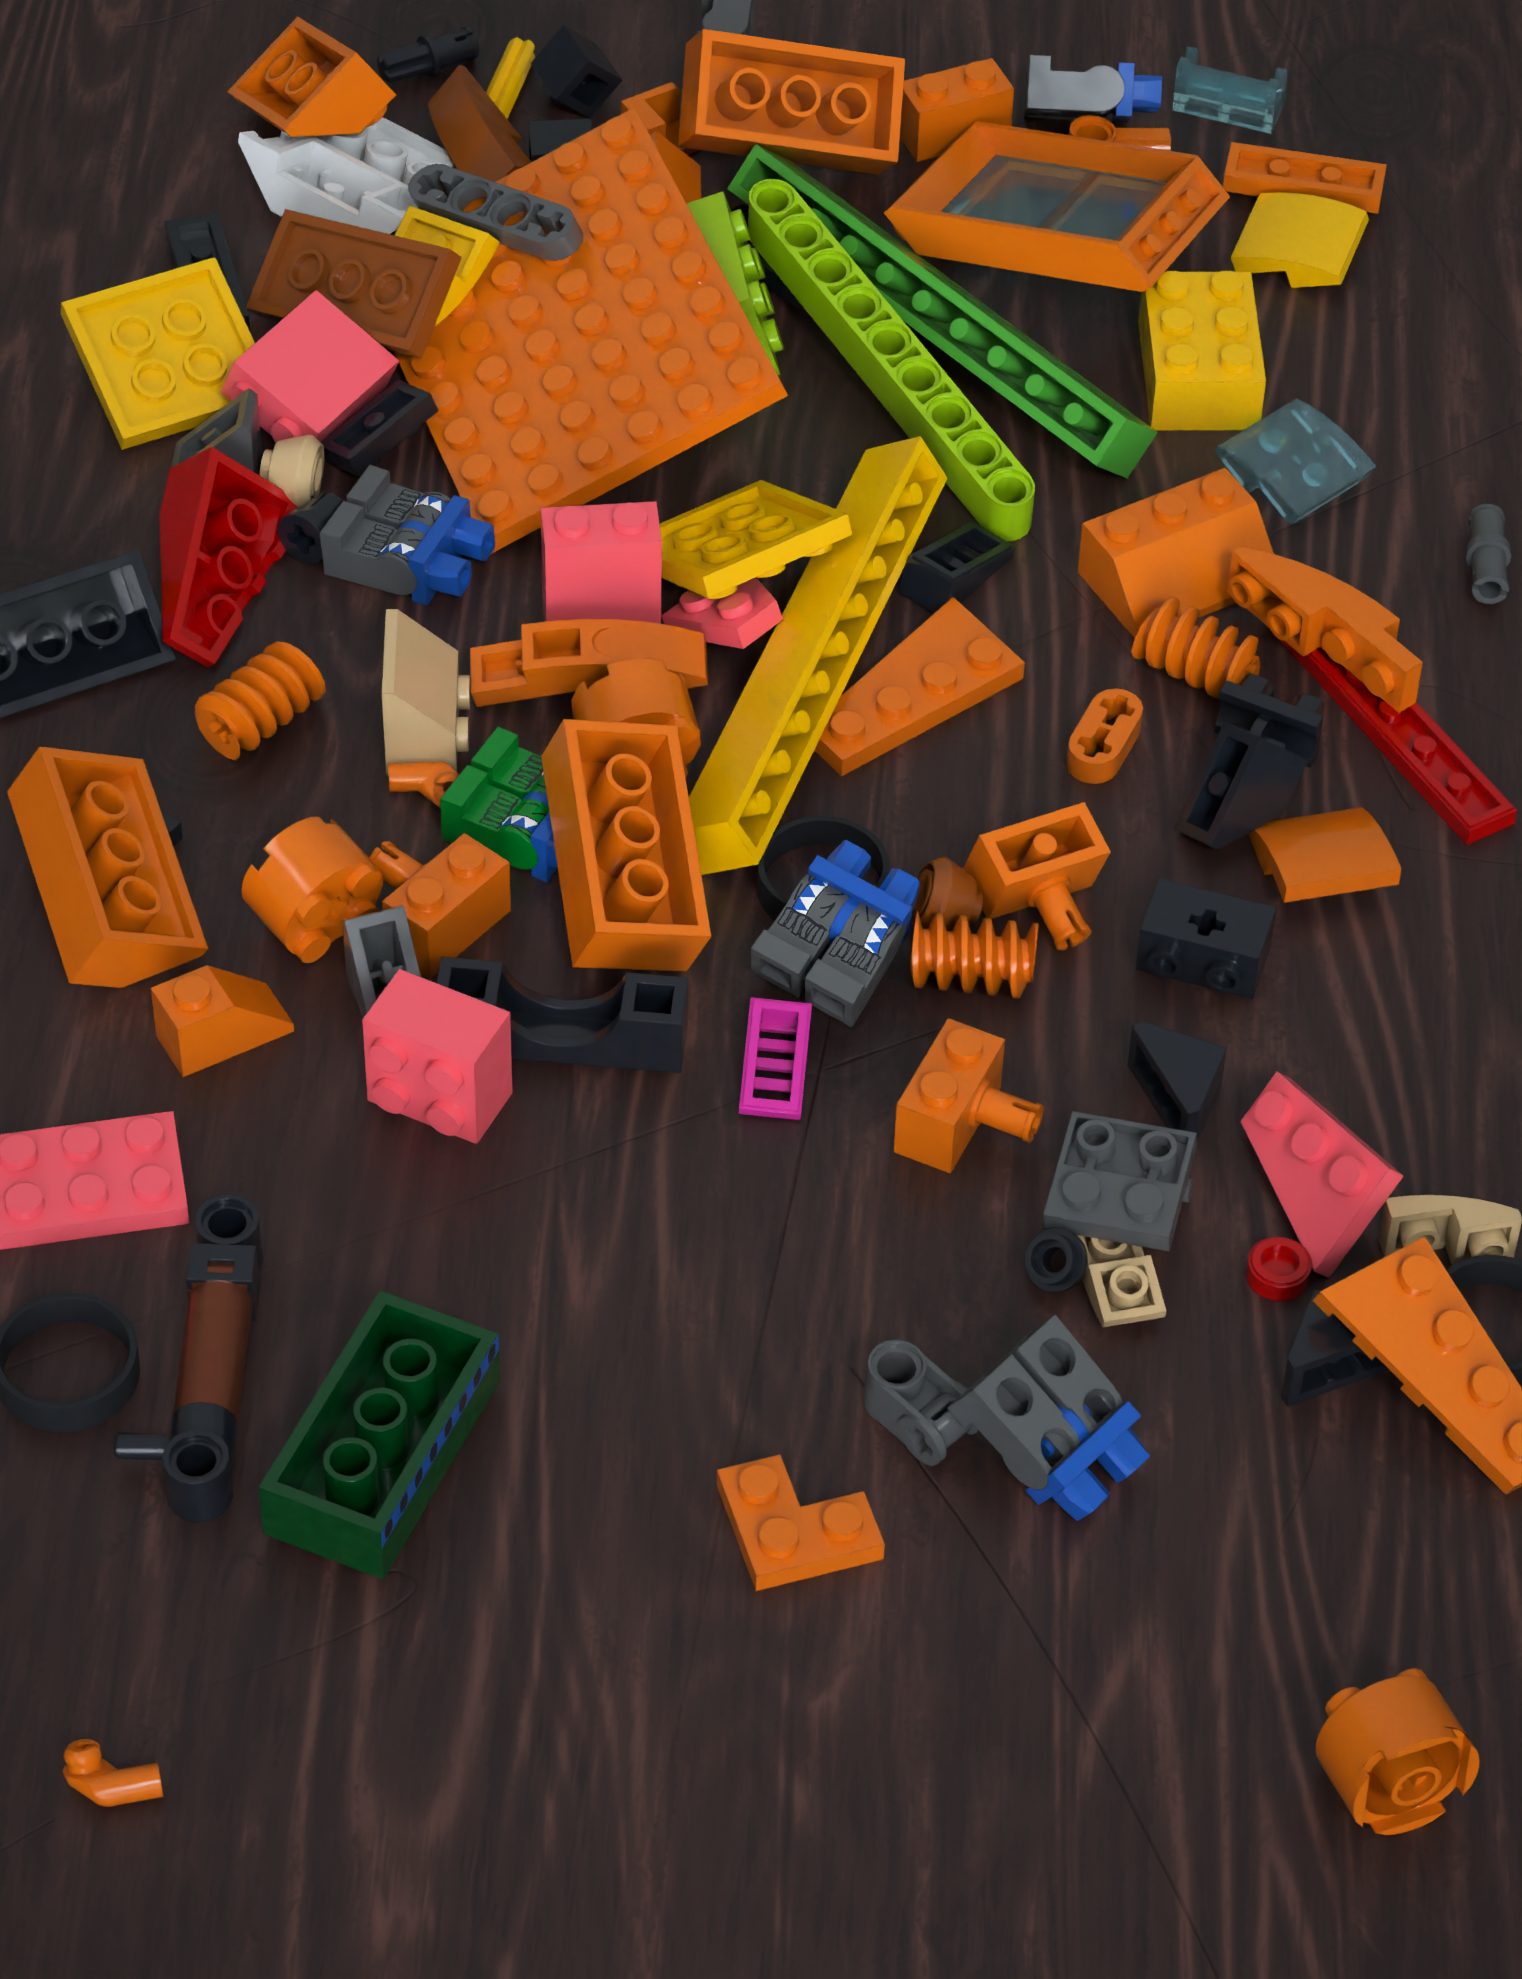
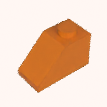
M206 965L151 987L156 1037L182 1077L294 1032V1023L265 982Z

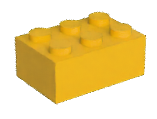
M1164 272L1151 288L1141 292L1138 318L1150 427L1155 431L1260 430L1266 376L1251 272Z

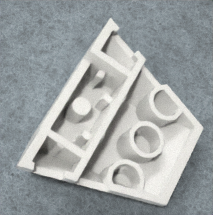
M384 117L357 134L290 137L281 131L280 137L262 139L258 137L255 131L239 132L238 143L270 211L282 217L284 210L288 209L391 234L398 229L409 206L417 208L408 191L409 182L413 175L420 169L432 164H444L456 168L446 149Z

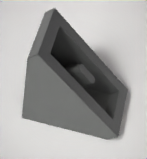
M248 388L178 440L175 444L171 468L212 446L258 474L262 455L258 394Z
M403 905L342 920L346 978L362 1018L370 1010L398 969L421 977Z

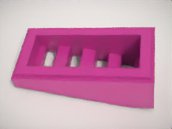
M751 997L738 1114L792 1120L801 1119L812 1003ZM759 1032L796 1035V1041L759 1038ZM757 1051L794 1054V1061L757 1057ZM755 1070L792 1073V1080L755 1077ZM753 1089L790 1093V1101L754 1098Z

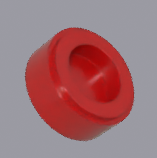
M1270 1237L1256 1243L1249 1252L1246 1268L1247 1282L1254 1292L1266 1299L1273 1301L1292 1300L1300 1296L1308 1287L1312 1269L1310 1254L1300 1243L1289 1238Z

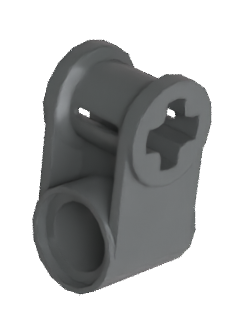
M889 1340L877 1345L871 1351L867 1364L863 1395L865 1410L873 1419L880 1422L903 1442L915 1458L929 1466L938 1465L945 1459L947 1455L946 1449L966 1433L972 1435L979 1432L972 1423L964 1428L947 1409L968 1388L950 1378L928 1359L918 1347L907 1341ZM889 1381H895L901 1384L889 1383Z

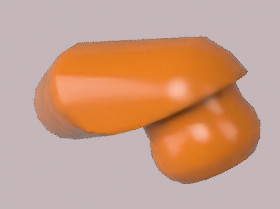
M444 761L388 763L389 792L419 791L439 808H441L440 798L459 776Z
M91 1739L76 1740L65 1748L63 1756L66 1765L63 1767L62 1772L67 1783L99 1806L112 1807L163 1797L158 1763L117 1769L101 1758L100 1745Z

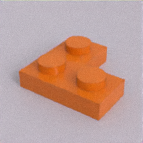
M780 1454L717 1470L716 1485L756 1591L884 1560L885 1543L864 1491L800 1507Z

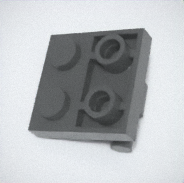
M1072 1111L1043 1214L1044 1229L1061 1228L1080 1236L1170 1251L1182 1202L1189 1203L1192 1194L1193 1178L1189 1177L1197 1148V1133Z

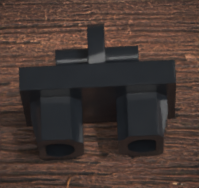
M1249 673L1239 684L1226 680L1219 691L1220 709L1214 732L1219 734L1224 722H1227L1308 760L1306 767L1311 768L1318 755L1324 701L1306 693L1296 695L1291 704L1273 698L1275 687L1270 681L1252 673Z

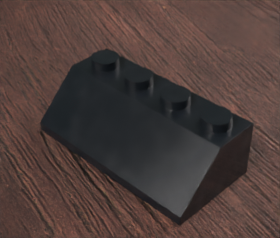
M139 549L0 594V718L176 660L172 647L163 642L162 616Z

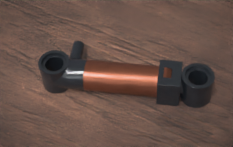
M234 1194L217 1195L206 1200L198 1208L195 1215L197 1243H191L186 1277L188 1306L170 1434L119 1432L115 1435L114 1455L117 1459L163 1460L169 1507L181 1519L195 1523L211 1521L221 1516L230 1507L233 1499L231 1476L251 1321L256 1319L260 1286L258 1270L263 1261L258 1210L250 1200Z

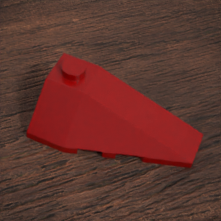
M212 446L169 469L159 515L163 642L207 668L215 665L242 622V612L250 599L262 590L267 582L264 577L272 564L281 559L286 549L278 537V524L287 513L297 508L281 488Z

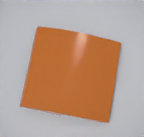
M1362 807L1270 821L1248 833L1264 875L1273 874L1284 903L1399 885L1402 870L1399 861L1381 827L1369 812Z

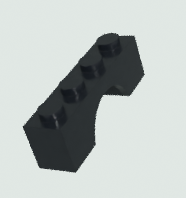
M441 957L437 984L510 1012L512 1059L681 1073L688 1027L687 977L626 972L618 985L600 996L582 1000H563L547 997L526 988L510 974L503 962Z

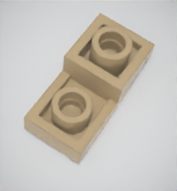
M1445 1195L1387 1198L1383 1205L1377 1238L1384 1257L1425 1236L1433 1250L1446 1248L1451 1265L1468 1258L1484 1255L1514 1258L1522 1217L1519 1209L1474 1198Z
M1077 1235L1084 1243L1088 1255L1087 1269L1082 1281L1102 1327L1165 1317L1167 1311L1151 1255L1144 1256L1141 1246Z

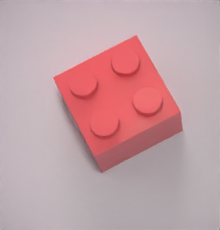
M398 969L362 1019L367 1101L377 1104L389 1113H400L430 1125L444 1135H455L478 1144L513 1093L510 1012Z

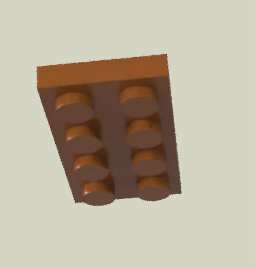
M285 209L246 307L259 317L280 322L317 290L386 350L422 359L462 257L448 248Z

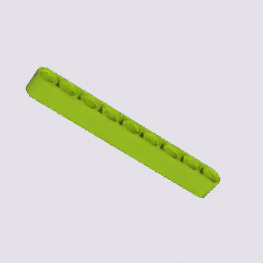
M766 179L753 185L749 191L748 230L753 246L756 247L758 252L909 438L922 437L947 476L946 484L980 526L1006 541H1015L1028 534L1032 525L1035 483L1031 475L794 187L780 179Z

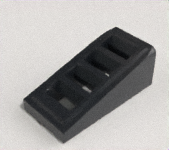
M970 521L908 556L899 586L900 592L932 613L939 610L952 597L961 603L1013 557L1016 547L974 521Z

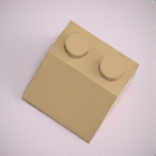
M386 609L382 678L386 776H389L388 763L444 761L457 772L458 752H469V717H459V710H470V675H459L458 651L400 610Z

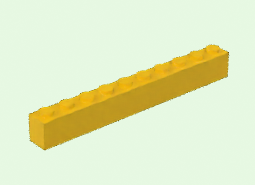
M921 436L865 450L836 507L837 510L848 514L853 535L833 543V548L827 553L810 558L782 613L783 620L776 625L689 796L701 875L759 864L898 581L908 556L911 554L948 479Z

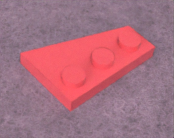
M1277 1071L1240 1122L1301 1245L1310 1254L1313 1270L1330 1278L1401 1181L1403 1175L1296 1082Z

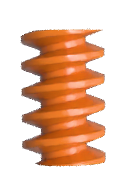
M1173 596L1169 597L1161 608L1154 609L1144 620L1137 632L1131 650L1133 658L1139 660L1146 658L1149 666L1159 670L1165 668L1168 675L1173 678L1181 679L1185 677L1189 686L1197 689L1205 687L1207 694L1219 699V691L1226 680L1239 684L1249 673L1259 675L1261 666L1259 656L1256 655L1258 647L1257 637L1249 635L1238 647L1236 646L1239 635L1237 627L1228 626L1218 637L1216 634L1219 618L1210 615L1198 627L1199 609L1194 606L1187 608L1179 618L1177 615L1180 600Z
M274 642L265 647L262 654L249 659L246 666L232 672L229 679L216 684L213 691L199 697L195 704V718L198 728L217 752L226 758L237 760L240 757V748L247 751L255 750L261 742L260 737H272L276 733L277 724L281 726L289 724L293 719V712H304L308 709L310 700L316 701L324 697L326 692L325 681L316 665L300 649L289 643Z
M917 911L910 966L915 988H923L930 973L935 972L939 990H948L956 974L960 977L964 993H972L979 977H983L988 995L995 996L1003 980H1008L1012 998H1020L1027 983H1033L1039 923H1032L1025 939H1020L1016 921L1008 920L1001 936L995 935L991 918H984L977 933L972 934L968 918L965 915H960L953 930L947 931L942 913L936 912L928 929L922 928L919 912Z

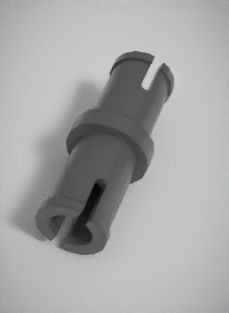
M1481 504L1471 510L1472 516L1468 518L1471 540L1466 547V561L1472 569V593L1474 598L1484 604H1495L1506 598L1507 593L1505 591L1509 592L1506 567L1511 561V547L1504 534L1505 515L1503 510L1494 504Z

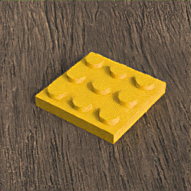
M215 257L61 302L63 321L122 450L195 428L227 405L230 400L221 391L234 361L255 344Z
M759 480L660 523L662 540L661 578L700 594L707 599L724 598L735 593L738 589L737 585L755 577L766 578L777 575L785 570V564L803 556L813 557L827 553L833 548V543L853 535L849 517L845 512L766 481Z

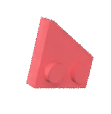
M756 577L737 585L738 589L735 593L720 599H707L700 594L688 590L681 595L678 604L661 615L666 625L704 633L708 643L741 649L746 648L782 621L783 617L776 599Z

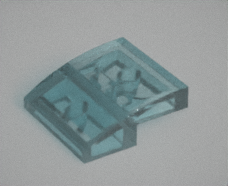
M1297 398L1218 445L1214 451L1248 493L1259 487L1289 525H1292L1368 478L1377 467L1368 455L1339 426L1324 414Z

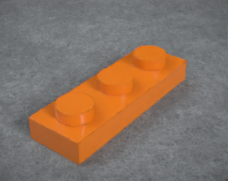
M1231 142L1224 173L1223 188L1226 192L1239 193L1250 197L1259 196L1260 193L1274 192L1314 195L1337 200L1369 213L1378 214L1387 164Z

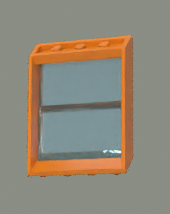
M976 121L916 179L884 214L893 224L896 233L908 242L917 255L1145 292L1161 277L1230 196L1198 155Z

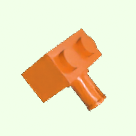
M1085 802L979 835L963 869L975 877L977 890L983 892L982 910L986 918L993 919L1030 906L1037 907L1054 940L1056 949L1066 950L1068 947L1067 939L1071 947H1074L1086 940L1092 932L1089 925L1085 923L1070 893L1092 887L1111 851Z
M465 833L425 865L399 850L390 841L381 843V849L376 847L369 857L381 870L383 882L395 889L394 892L382 901L383 910L401 905L404 906L419 971L428 979H431L439 972L441 957L456 958L511 911L510 862Z
M947 1019L896 1105L894 1153L951 1174L980 1124L1019 1137L1028 1143L1034 1139V1134L1037 1133L1042 1121L1044 1105L1035 1104L1000 1091L1005 1039L955 1020Z

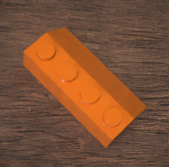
M39 746L7 793L69 983L123 988L202 957L208 950V946L144 760Z

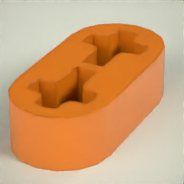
M1118 688L1107 689L1098 693L1092 699L1070 736L1066 764L1069 773L1074 778L1084 783L1099 784L1111 780L1118 773L1141 731L1143 705L1135 694ZM1118 715L1113 726L1106 724V720H1112ZM1097 746L1104 748L1103 752H1098L1094 757H1091Z

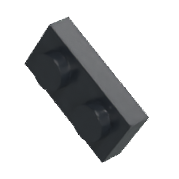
M398 379L321 441L324 446L325 461L357 477L369 465L376 466L382 456L403 439L418 432L422 424L439 411L431 393Z

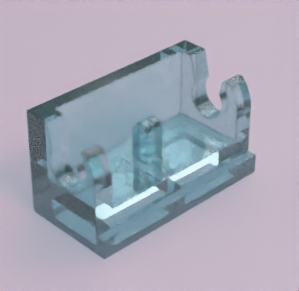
M1188 46L1186 58L1181 57L1177 64L1172 110L1271 134L1285 104L1288 71L1277 67L1275 79L1270 78V81L1267 82L1197 65L1198 48Z

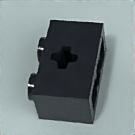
M1159 878L1140 929L1136 970L1211 988L1222 993H1231L1253 999L1271 948L1277 907Z

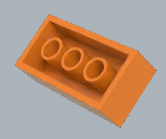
M702 29L686 43L678 147L747 157L754 145L757 144L796 164L880 175L898 163L905 59Z
M563 719L543 752L541 759L572 967L687 972L711 938V931L677 726Z

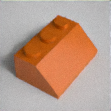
M298 16L227 91L233 99L290 137L361 133L366 127L374 125L384 116L387 104L396 96L357 52Z
M1223 468L1082 523L1078 573L1135 638L1144 620L1154 609L1161 608L1164 602L1171 596L1180 600L1177 615L1179 618L1190 606L1199 609L1200 618L1235 604L1236 602L1232 596L1227 593L1232 551L1239 547H1246L1272 554L1274 552L1257 502L1226 468Z

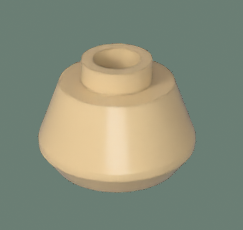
M311 434L278 440L273 450L265 449L261 460L260 476L281 488L293 504L297 506L296 509H302L319 494L324 470V446Z

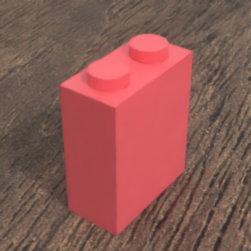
M315 290L234 361L221 393L230 402L248 388L257 393L260 426L272 436L275 442L307 434L314 435L321 442L386 389L399 360L321 293Z
M657 501L541 508L544 622L571 619H622L661 624L662 540Z

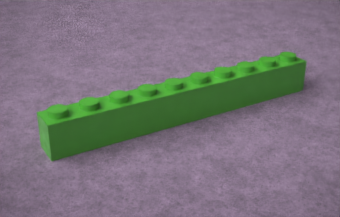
M754 145L727 189L749 205V191L759 181L780 179L789 183L905 323L1094 465L1128 479L1157 435V431L792 161L760 145Z

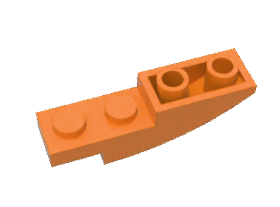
M1239 547L1232 551L1227 593L1232 596L1239 606L1248 609L1268 626L1278 639L1287 642L1303 657L1321 647L1334 662L1343 665L1362 681L1372 694L1381 697L1398 713L1416 703L1423 662L1397 641L1400 619L1353 586L1298 561L1246 547Z
M571 619L521 624L522 640L470 648L471 695L476 707L576 692L578 686L583 681L590 687L596 681L608 676L607 665L632 658H655L664 661L667 671L683 675L687 689L708 685L707 649L704 633L660 623L622 619Z

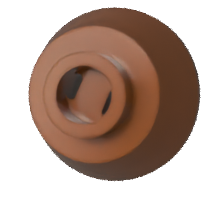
M940 856L926 862L917 876V879L920 881L919 895L912 910L911 924L913 927L915 926L917 911L919 912L922 928L928 929L936 912L943 914L947 931L953 930L960 915L967 916L969 925H974L980 916L983 906V892L977 890L975 877L945 856Z

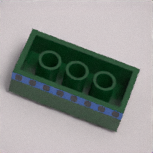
M379 1290L259 1485L263 1534L384 1580L500 1382L499 1333Z

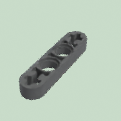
M432 164L420 169L409 182L408 191L418 209L489 233L500 244L550 261L565 259L577 251L583 241V232L572 211L567 207L444 164ZM444 188H445L447 194L449 195L448 198H447L445 192H443ZM478 198H487L480 208L471 212H463L470 202ZM527 212L520 222L512 226H503L505 221L515 213ZM542 225H543L545 231L549 233L547 236H546L545 232H544L543 229H542Z

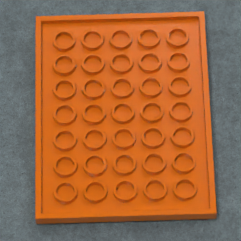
M635 107L496 181V183L570 209L583 232V241L579 249L565 259L550 261L499 243L490 262L473 288L443 321L434 326L422 359L394 352L408 384L432 395L439 411L430 417L426 423L460 497L470 501L471 518L494 525L495 548L492 553L541 528V508L582 506L788 396ZM478 198L470 202L463 212H471L480 208L487 198ZM527 212L515 213L505 221L503 226H512L520 222ZM542 225V229H543V231L545 232V234H546V236H547L549 233L545 231V229H544V227H543V225Z

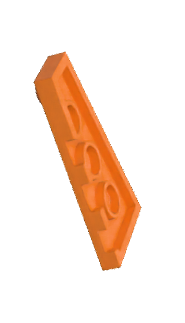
M952 597L841 695L814 751L842 777L1024 679L1025 662L959 601Z
M1425 1236L1329 1286L1316 1295L1312 1301L1328 1317L1334 1314L1356 1336L1352 1341L1371 1360L1377 1357L1404 1384L1400 1389L1418 1407L1424 1404L1447 1427L1445 1434L1505 1495L1522 1486V1388Z

